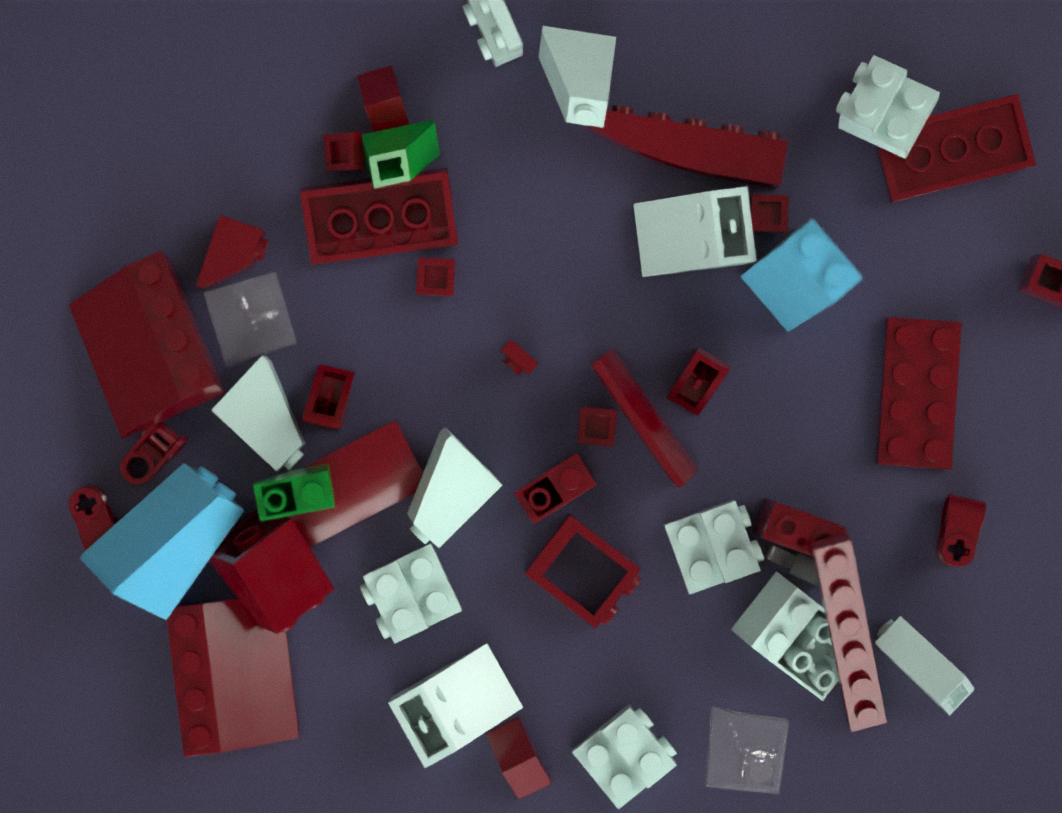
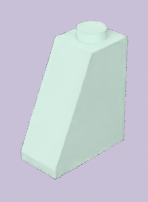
M543 26L538 57L565 121L603 128L608 104L616 37Z
M261 356L211 411L276 471L281 470L284 466L290 470L303 457L304 453L300 449L304 446L305 440L272 361L267 356Z
M446 427L439 432L407 513L414 524L410 530L424 544L431 540L438 548L502 486L499 480Z
M901 616L895 622L889 620L878 631L877 636L879 638L875 644L949 716L975 690L968 678Z

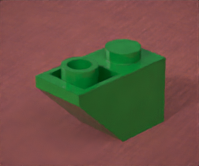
M434 119L361 135L366 166L374 189L411 181L440 155Z
M329 463L291 470L253 483L260 521L335 507L336 499Z

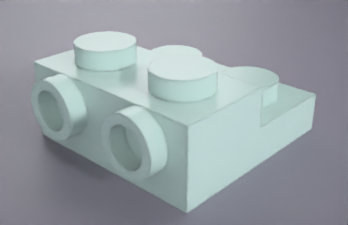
M467 0V4L463 5L462 8L469 25L477 24L483 38L478 39L477 43L485 61L492 58L495 67L522 56L523 44L504 0Z
M873 55L869 64L861 62L853 78V82L857 85L852 94L844 92L837 105L836 112L840 114L838 128L906 159L935 107L940 92L907 78L906 69Z
M733 499L664 524L689 594L761 571L758 562L764 561L761 548L757 540L750 542L745 529L752 526L748 512L744 505L738 507Z
M431 543L364 574L365 583L360 585L367 604L370 606L375 603L381 617L376 619V623L384 639L391 637L394 644L462 611V607Z
M629 704L572 749L575 757L618 809L644 788H650L677 766L672 758L677 752L664 736L658 740L649 729L654 724L640 707L634 711Z

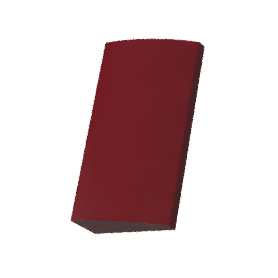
M448 167L421 171L411 181L375 189L371 178L303 187L300 190L311 265L458 245Z
M614 348L591 363L590 366L675 487L680 488L696 474L698 468Z
M394 420L303 467L307 468L329 463L336 499L335 507L286 517L292 518L310 548L415 494L424 471L398 421Z

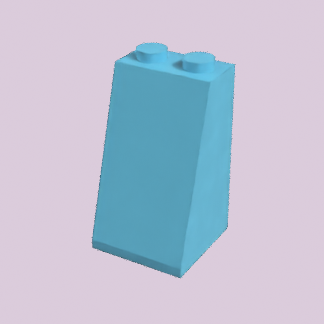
M813 219L794 229L740 276L787 332L835 303L863 279Z
M183 463L82 554L80 560L114 595L167 620L244 512V509L233 500L237 495L234 491L220 482L216 484L219 478L203 466L195 470Z

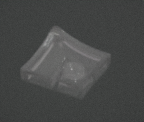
M276 272L204 292L226 367L297 344Z
M711 706L708 754L704 780L706 787L779 794L789 721L786 718L755 715Z

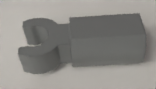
M770 544L765 558L788 568L787 572L819 587L813 558L798 551L792 554Z

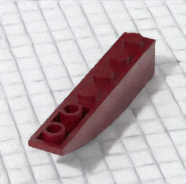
M613 105L611 111L606 110L603 128L582 125L610 142L669 167L706 177L776 189L781 186L788 141L779 140L780 134L776 132L759 130L757 136L744 134V128L736 125L722 124L721 129L706 127L707 121L685 118L684 123L670 121V115L660 112H649L648 117L633 115V108Z

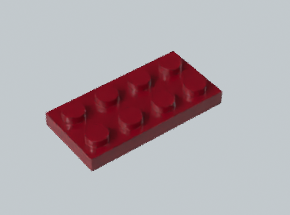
M1019 94L929 116L906 159L876 146L890 203L1036 166Z
M886 317L876 464L952 470L962 322Z

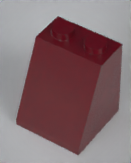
M258 508L231 528L209 559L211 565L262 628L277 635L294 627L300 616L308 610L320 606L325 601V596L334 590L333 585L292 518L281 517L260 521Z

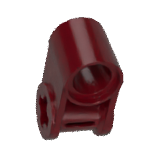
M164 421L146 428L137 443L121 461L120 471L122 477L131 484L140 485L151 482L164 466L181 451L188 438L185 435L180 437ZM158 434L161 437H163L169 443V445L166 444L161 438H159ZM138 457L145 459L148 463V472L140 479L134 477L130 471L132 461Z
M93 485L84 486L71 495L68 504L69 510L86 551L111 529L118 520L111 509L106 494L99 487ZM84 493L87 498L94 497L96 500V504L92 506L93 512L89 508L82 509L80 506V502L84 500Z
M953 494L947 495L942 510L941 528L936 546L938 559L948 566L963 567L973 560L979 533L985 518L986 502ZM958 540V547L963 548V554L956 555L953 560V553L948 552V546L955 545Z

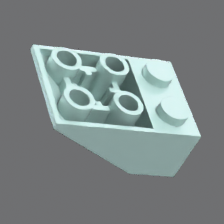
M747 187L708 191L633 204L642 277L745 265L757 261Z
M776 571L731 630L753 649L823 701L839 681L824 608Z
M487 643L393 695L388 702L424 768L459 750L523 708Z

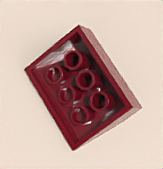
M162 251L125 266L69 304L121 438L130 436L225 394L174 266Z
M238 597L177 604L167 618L184 757L222 753L299 738L287 631L277 635L262 628Z

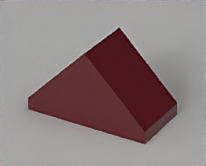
M392 65L357 75L364 106L373 132L410 124Z
M695 348L667 398L699 416L729 372L731 366L701 348Z
M319 364L302 421L337 429L343 428L355 372Z
M520 717L486 732L499 767L518 799L552 783Z

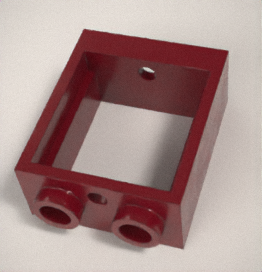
M765 498L753 533L766 540L813 556L810 542L844 534L847 528Z
M570 513L525 570L526 576L595 629L601 622L607 625L619 610L615 603L623 593L629 596L642 579L638 576V573L641 571L638 565ZM576 532L626 569V572L594 613L543 575Z

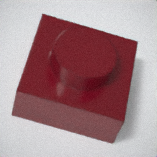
M361 132L323 135L326 172L364 169Z
M750 195L753 232L788 233L789 195Z
M418 257L416 295L454 297L456 260Z
M511 339L501 350L506 355L502 362L518 375L523 370L530 375L539 364Z
M580 406L577 443L614 447L618 410Z

